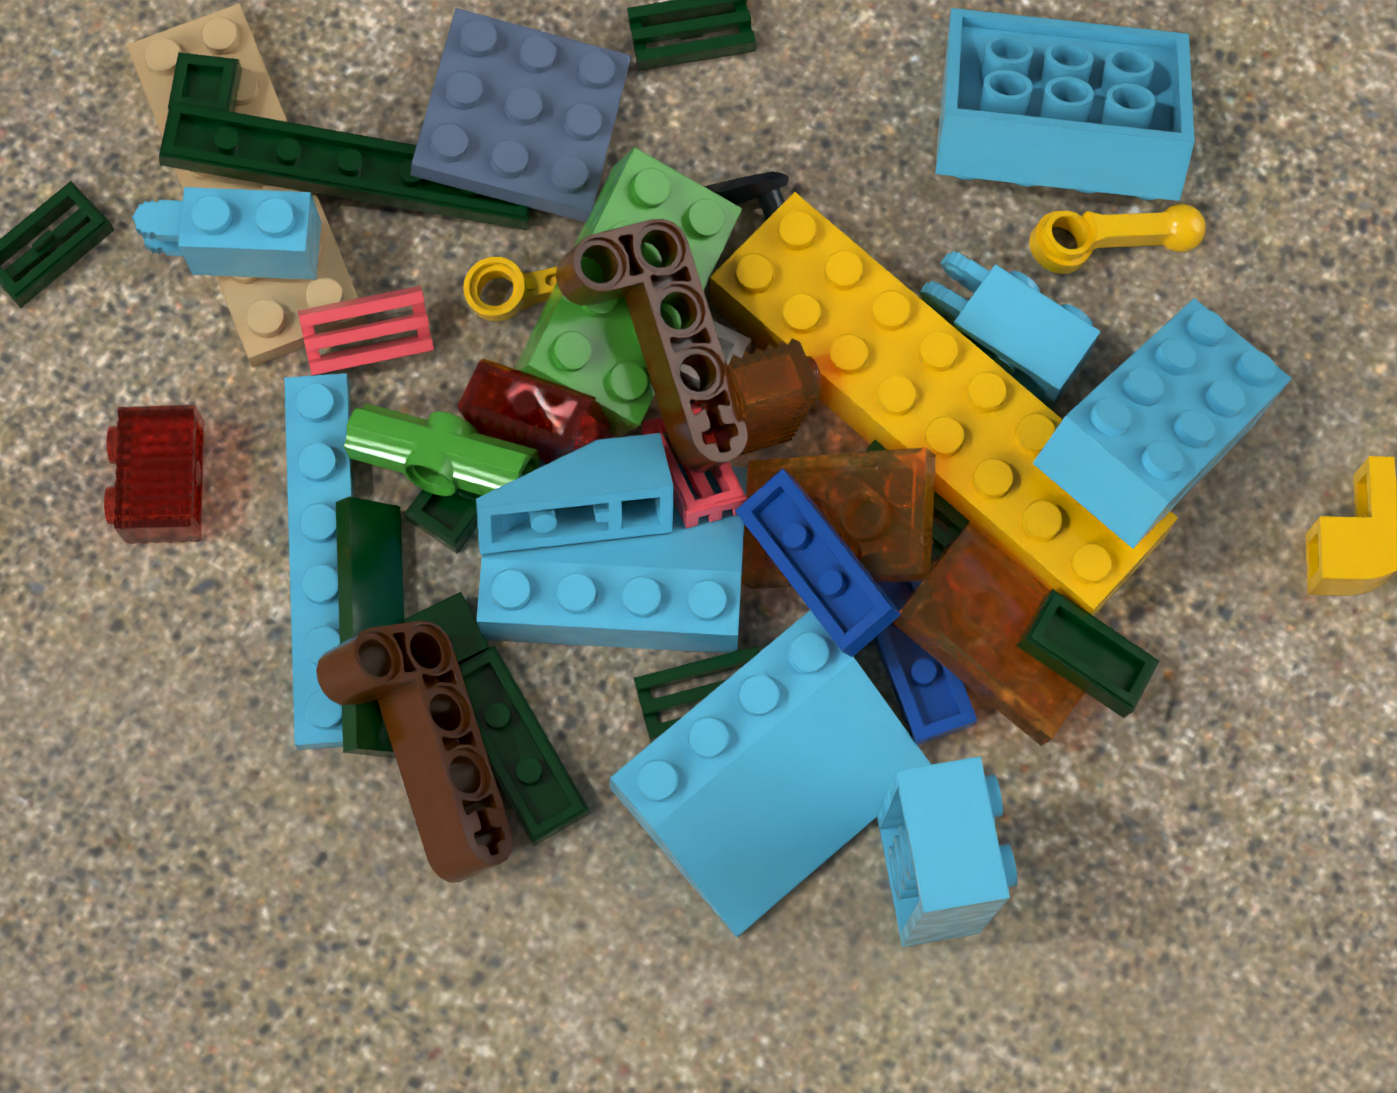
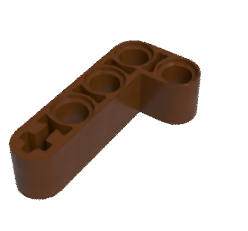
M651 219L592 234L582 239L558 263L556 270L557 286L562 295L570 302L581 306L594 305L625 297L669 440L678 462L688 470L701 473L709 472L737 458L746 446L748 438L747 427L690 246L683 231L671 221ZM641 242L651 244L659 251L662 259L660 268L652 266L645 261L641 254ZM581 258L593 259L600 265L603 271V283L593 282L584 275L581 269ZM661 303L671 305L677 310L681 319L680 330L671 328L664 322L660 312ZM681 364L691 366L697 372L700 378L699 392L690 390L684 385L680 377ZM703 403L707 404L708 411L704 409L695 415L693 414L692 409ZM702 433L704 435L714 434L717 439V445L712 443L705 445Z
M414 621L372 627L361 631L324 653L318 660L316 669L317 680L323 693L331 701L339 705L348 706L374 701L379 703L427 860L432 870L441 879L449 883H459L506 861L513 848L512 830L452 643L442 628L431 621Z

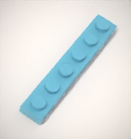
M347 373L284 377L294 741L298 750L343 747L342 705L331 701L323 693L317 680L316 669L318 660L322 655L340 644L336 502L346 497H354L353 459L348 457L344 449L347 435L346 425L351 416L350 380Z

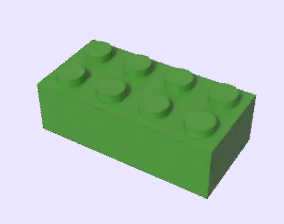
M634 147L613 166L575 246L582 239L592 234L651 219L671 221L683 231L688 240L704 291L742 208ZM641 242V254L645 261L652 266L660 268L662 259L659 251L653 245ZM581 258V269L584 275L593 282L603 283L604 277L600 265L593 259ZM556 282L509 379L617 438L640 426L655 395L625 297L594 305L581 306L570 302L563 296ZM661 303L660 312L664 322L669 327L680 330L681 319L677 310L671 305Z

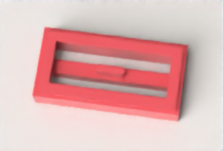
M421 286L298 310L311 375L433 351L434 346L430 335V326ZM412 306V315L315 334L314 325ZM415 329L417 331V335L321 355L319 353V349Z
M702 408L692 409L693 414L695 415L702 411ZM663 417L642 422V435L661 434L674 486L673 502L686 529L698 526L699 517L707 515L709 521L713 522L721 520L725 510L731 509L734 516L738 515L735 510L747 500V497L729 462L711 470L722 491L719 494H714L704 472L697 473L683 466L698 497L695 500L663 433H667ZM702 433L705 445L710 443L717 445V439L714 434L704 435Z

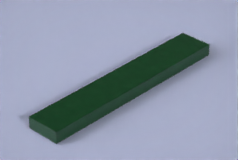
M170 101L159 153L160 166L527 230L530 207L511 203L411 176V164L417 146L414 144Z

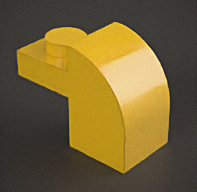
M1369 456L1353 475L1355 517L1320 516L1305 534L1308 595L1353 596L1364 594L1379 588L1397 572V478L1395 474V457Z

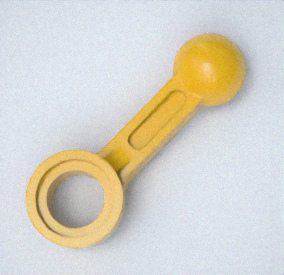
M1175 204L1159 213L1102 215L1086 211L1081 216L1072 211H1053L1043 216L1033 228L1030 234L1029 245L1033 257L1043 268L1057 274H1069L1078 270L1090 257L1092 251L1097 248L1164 245L1167 249L1174 252L1191 251L1203 240L1206 224L1200 211L1188 204ZM1052 228H1064L1072 233L1077 241V249H1067L1061 246L1055 240Z
M503 257L484 258L475 263L466 274L463 285L464 296L473 312L479 317L488 321H504L516 315L520 310L523 311L536 303L548 301L556 284L557 266L530 273H522L520 268L509 259ZM496 278H504L513 283V293L504 304L491 306L482 302L481 293L489 281Z

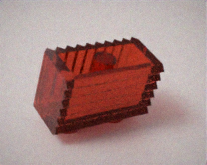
M484 358L479 361L457 405L463 418L473 425L479 434L537 449L540 460L543 459L545 464L595 440L605 439L610 429V422L607 421L608 417L604 416L605 412L601 411L602 407L598 406L599 402L595 401L596 397Z
M195 405L119 407L117 410V426H109L106 438L108 460L110 464H116L117 466L115 470V486L106 487L104 495V511L107 523L109 525L114 524V529L126 543L130 544L138 542L159 544L161 542L173 543L177 541L185 543L187 541H201L205 421Z

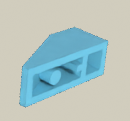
M655 433L595 440L476 498L480 554L673 532L674 486L661 434Z

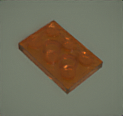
M927 447L752 460L748 462L747 499L783 468L793 475L877 583L930 580L936 455ZM745 525L741 583L750 589L792 587Z
M968 524L957 535L900 608L899 612L902 615L892 623L1041 747L1055 736L1085 694L1084 691L1016 646L1041 600L1050 590L978 530Z

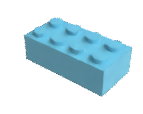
M1193 298L1064 417L1033 464L1133 549L1256 425L1292 378L1276 366L1269 356L1258 351L1225 324L1219 315L1208 310Z
M981 756L897 770L895 772L877 821L902 947L980 934L1010 898L1009 888L1017 886V871L1010 844L999 845L995 828V817L1003 816L999 783L995 774L984 775Z

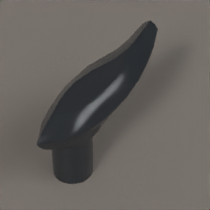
M771 171L704 187L735 205L758 198L764 217L767 220L785 202L780 188L787 185L789 176Z

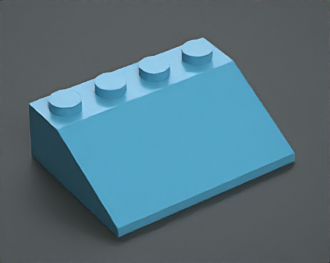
M951 8L935 174L954 176L963 180L984 179L1011 182L1026 187L1038 185L1074 189L1082 193L1101 192L1136 196L1144 200L1164 199L1180 201L1195 142L1189 34Z
M540 457L541 463L539 468L558 458ZM678 464L694 499H698L682 464ZM732 467L746 495L747 468ZM712 471L704 472L714 494L722 493ZM673 502V532L482 554L476 620L480 633L483 634L485 640L714 653L738 651L744 522L738 515L734 516L731 509L723 511L721 520L710 522L707 515L699 517L698 526L686 529Z
M809 610L610 777V789L737 938L878 817L897 770L931 764L856 659L840 650L812 611Z

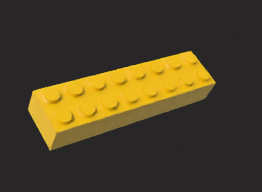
M796 192L710 277V305L746 337L750 338L753 343L868 443L871 444L876 439L970 521L967 529L1043 595L1054 589L1095 616L1166 538L1178 519L1170 511L1132 549L1051 480L1033 462L1063 419Z

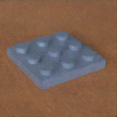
M455 8L412 160L410 175L586 222L594 206L631 55Z

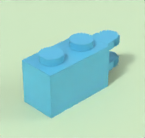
M184 187L183 201H144L142 205L138 204L139 207L134 215L131 216L136 225L135 229L138 235L141 234L145 241L144 246L147 250L150 249L152 254L158 253L160 255L165 253L166 256H183L193 275L316 280L322 222L311 192Z
M959 252L947 253L940 263L944 272L974 294L967 301L952 290L947 289L944 285L931 281L929 283L926 282L919 292L923 301L933 310H936L938 314L951 321L953 327L1052 410L1091 355L1101 331L1092 326L1091 319L1080 309L1069 304H1062L1060 306L1040 293L1038 285L1025 274L1018 271L1007 272L996 264L988 271Z

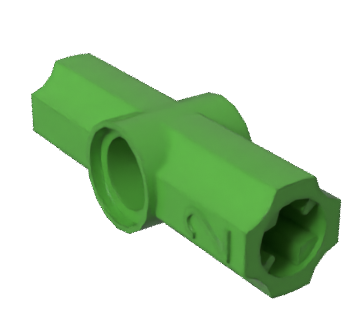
M366 403L360 409L355 407L346 425L347 435L344 449L350 459L404 473L414 485L440 496H452L457 488L485 495L538 469L541 463L537 449L479 434L477 429L468 421L447 412H432L426 420Z

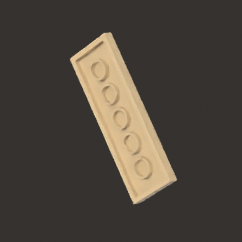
M240 3L127 44L162 138L168 115V103L178 52L239 59L242 73L234 112L287 122ZM174 168L183 192L184 187L307 192ZM311 192L322 222L316 280L216 276L252 367L305 347L298 310L358 298L316 193ZM366 315L314 325L315 334L366 324L368 321Z

